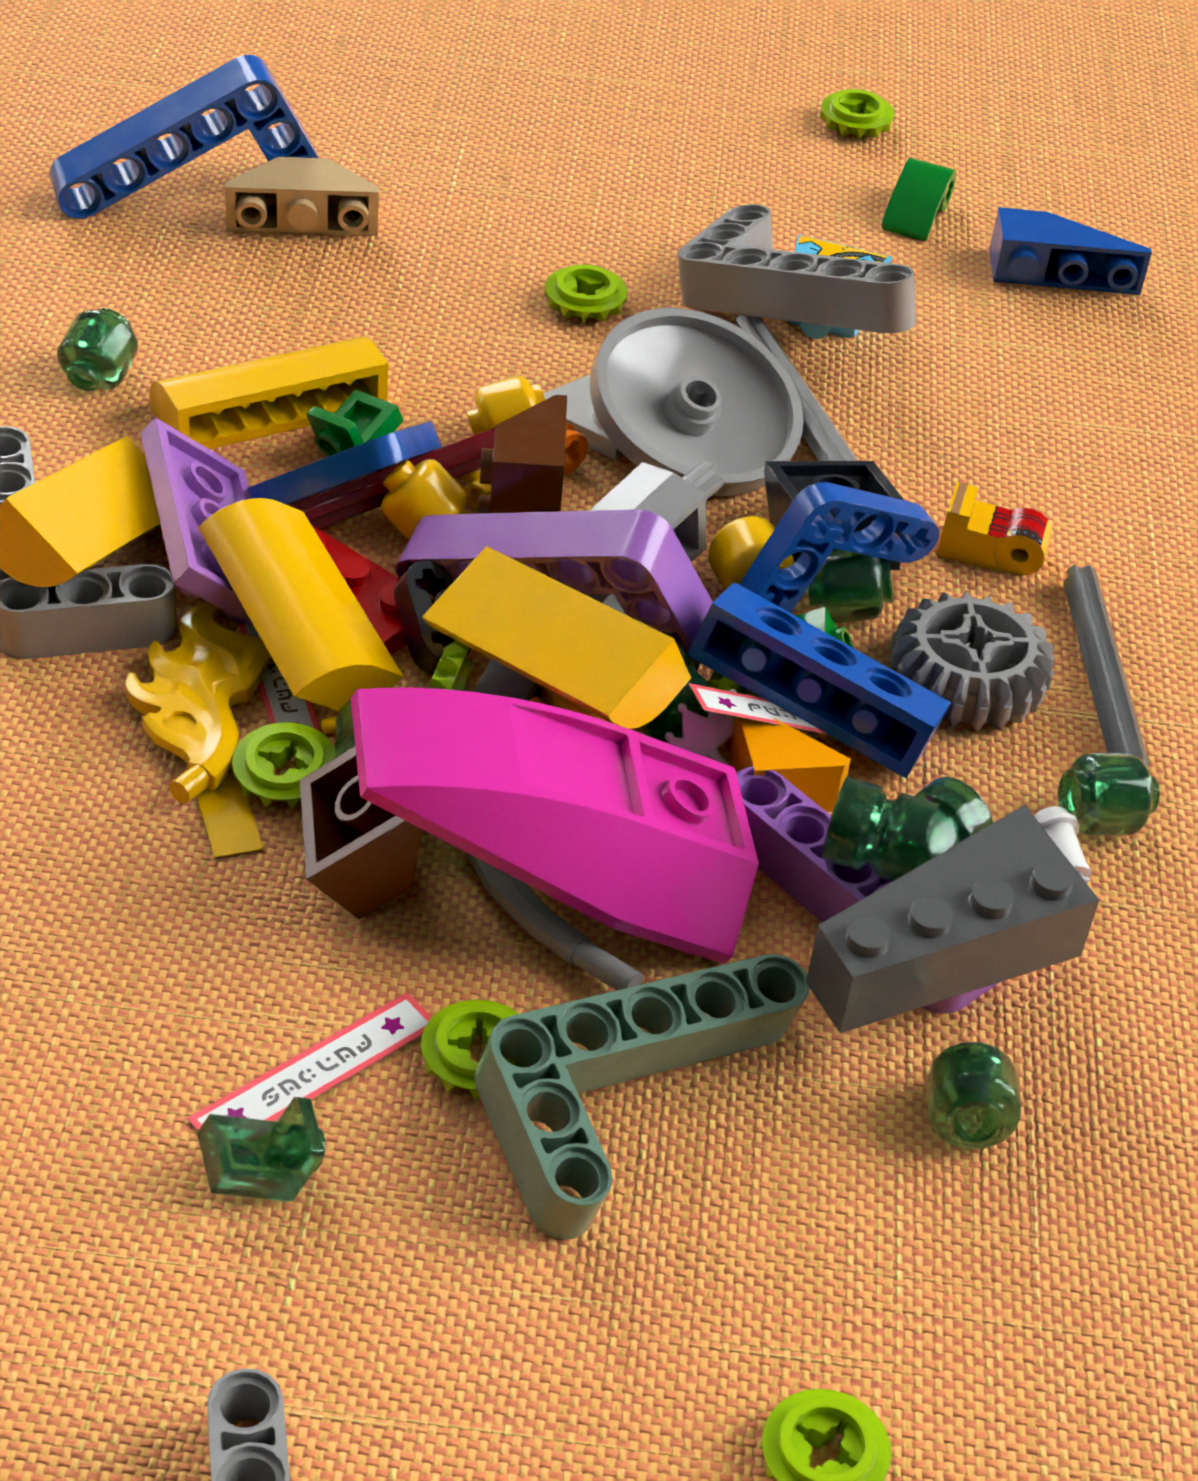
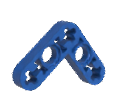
M429 421L370 440L248 487L247 490L251 499L266 498L288 505L364 475L438 449L442 445L433 421Z
M818 482L809 485L794 498L739 585L792 613L834 548L901 563H911L920 560L935 547L939 539V529L925 509L917 503L829 482ZM830 510H832L833 513L836 515L835 519L831 515V513H829ZM877 514L876 519L871 525L861 531L854 532L856 526L862 520ZM896 528L901 533L899 536L895 532ZM796 552H802L795 563L789 567L778 569L783 560Z

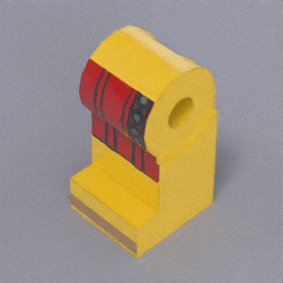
M957 482L947 511L937 556L1023 576L1038 571L1045 561L1051 538L1052 527L1049 520L1041 512L1034 509L1019 508L1010 510L976 500L978 487Z

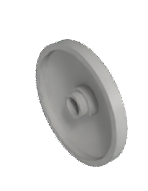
M682 308L651 309L632 315L621 321L606 336L591 368L590 396L600 425L613 444L636 466L644 462L673 472L681 478L696 465L700 466L704 461L711 462L715 465V473L722 476L724 480L723 486L712 496L742 495L766 486L764 476L765 461H790L800 443L804 422L803 409L799 394L790 375L779 360L756 338L734 324L716 316Z

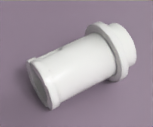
M1058 806L1048 807L1037 812L1034 817L1083 880L1088 883L1092 872L1086 863L1077 839L1080 825L1076 817L1069 814L1066 809Z

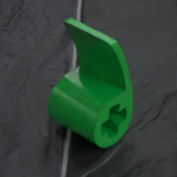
M908 158L882 219V229L920 241H926L937 211L944 212L950 202L957 171L916 158Z

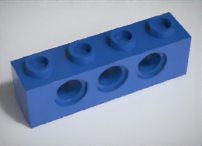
M735 582L711 604L687 653V656L826 732L829 736L906 779L923 755L951 704L948 700Z

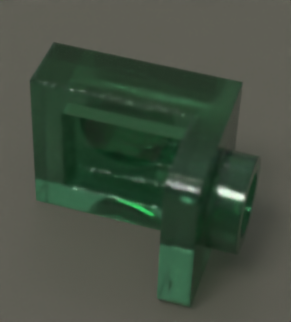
M295 1096L277 1122L209 1114L197 1132L210 1192L213 1194L293 1201L312 1173L320 1167L325 1154L324 1133L318 1127L311 1099Z

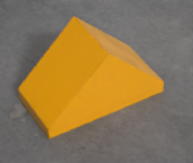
M735 717L734 734L731 739L729 755L736 773L748 767H754V775H765L766 770H774L826 812L835 811L841 805L850 758L776 718L774 719L781 725Z

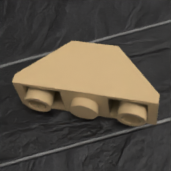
M277 157L225 183L226 231L378 236L379 187L329 158Z

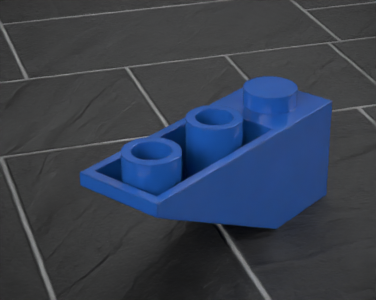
M998 207L989 247L994 282L1141 295L1152 251L1148 247L1050 212Z

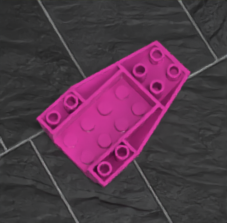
M430 688L357 689L350 699L361 798L612 929L722 964H726L733 957L759 865L734 767L595 717L527 700L478 692Z

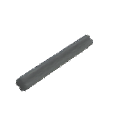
M1075 564L1067 569L1068 577L1064 580L1063 584L1114 777L1120 782L1132 780L1137 783L1146 777L1145 770L1150 764L1097 572L1090 565L1080 568Z

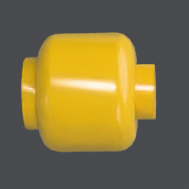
M517 375L478 388L474 397L476 409L466 412L473 435L494 428L495 425L544 401L545 397L540 384L531 385L525 377Z
M407 459L398 465L382 482L389 491L382 500L381 511L408 541L418 521L424 516L467 514L463 510L467 502L465 490L436 460H425L413 466Z
M756 516L737 518L722 527L714 536L709 546L708 561L724 590L733 582L741 583L776 528L766 519ZM792 554L783 560L778 569L789 567L794 563Z

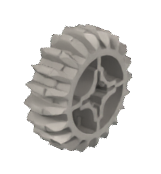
M967 591L964 592L961 598L955 599L949 594L942 592L937 602L922 598L918 608L907 609L905 617L898 624L897 631L893 633L889 665L895 672L951 702L944 717L950 719L952 728L959 722L971 724L975 731L978 732L984 723H989L994 728L1002 730L1007 721L1022 724L1026 714L1036 712L1039 704L1043 702L1045 692L1050 689L1054 674L1052 670L1054 646L1046 641V629L1040 626H1032V614H1016L1013 612L1012 602L1004 605L993 603L990 594L984 600L974 599Z

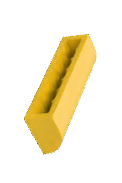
M361 336L155 381L150 387L149 405L159 420L204 447L212 449L311 426L306 414L313 406L335 413L355 389L388 402L389 363L371 339Z
M125 436L7 497L0 504V569L15 580L30 586L52 587L60 585L160 526L145 454L128 436Z
M253 498L235 502L218 510L198 527L294 697L351 715L350 698L357 689L393 688L403 677L303 511L272 499Z
M488 546L479 553L422 616L423 620L433 629L610 723L627 729L641 727L656 718L691 679L674 638Z

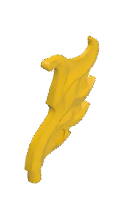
M211 603L197 605L181 617L179 624L181 645L175 651L163 652L158 641L154 640L148 651L149 672L154 678L153 682L140 683L136 674L130 672L125 682L127 700L136 710L145 714L143 717V728L146 734L155 744L183 758L188 765V770L169 784L172 796L182 804L188 803L206 788L215 790L230 773L233 767V754L238 745L239 736L230 707L234 704L247 703L259 686L268 666L274 662L261 637L236 633L220 626L214 618L223 614V611Z

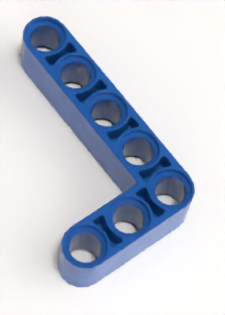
M242 55L59 156L50 167L49 177L61 211L74 219H85L247 129L251 132L268 161L277 157H319L309 136L266 63L257 56ZM259 84L255 89L245 91L249 86ZM215 109L211 114L201 115L207 110ZM281 123L277 127L268 129L273 124ZM171 134L165 139L156 140L162 135ZM127 159L120 164H113L117 160ZM84 183L80 187L70 188L72 185Z

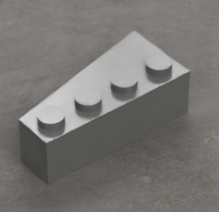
M1026 805L819 924L806 982L838 1032L843 1033L1081 956L1099 899Z

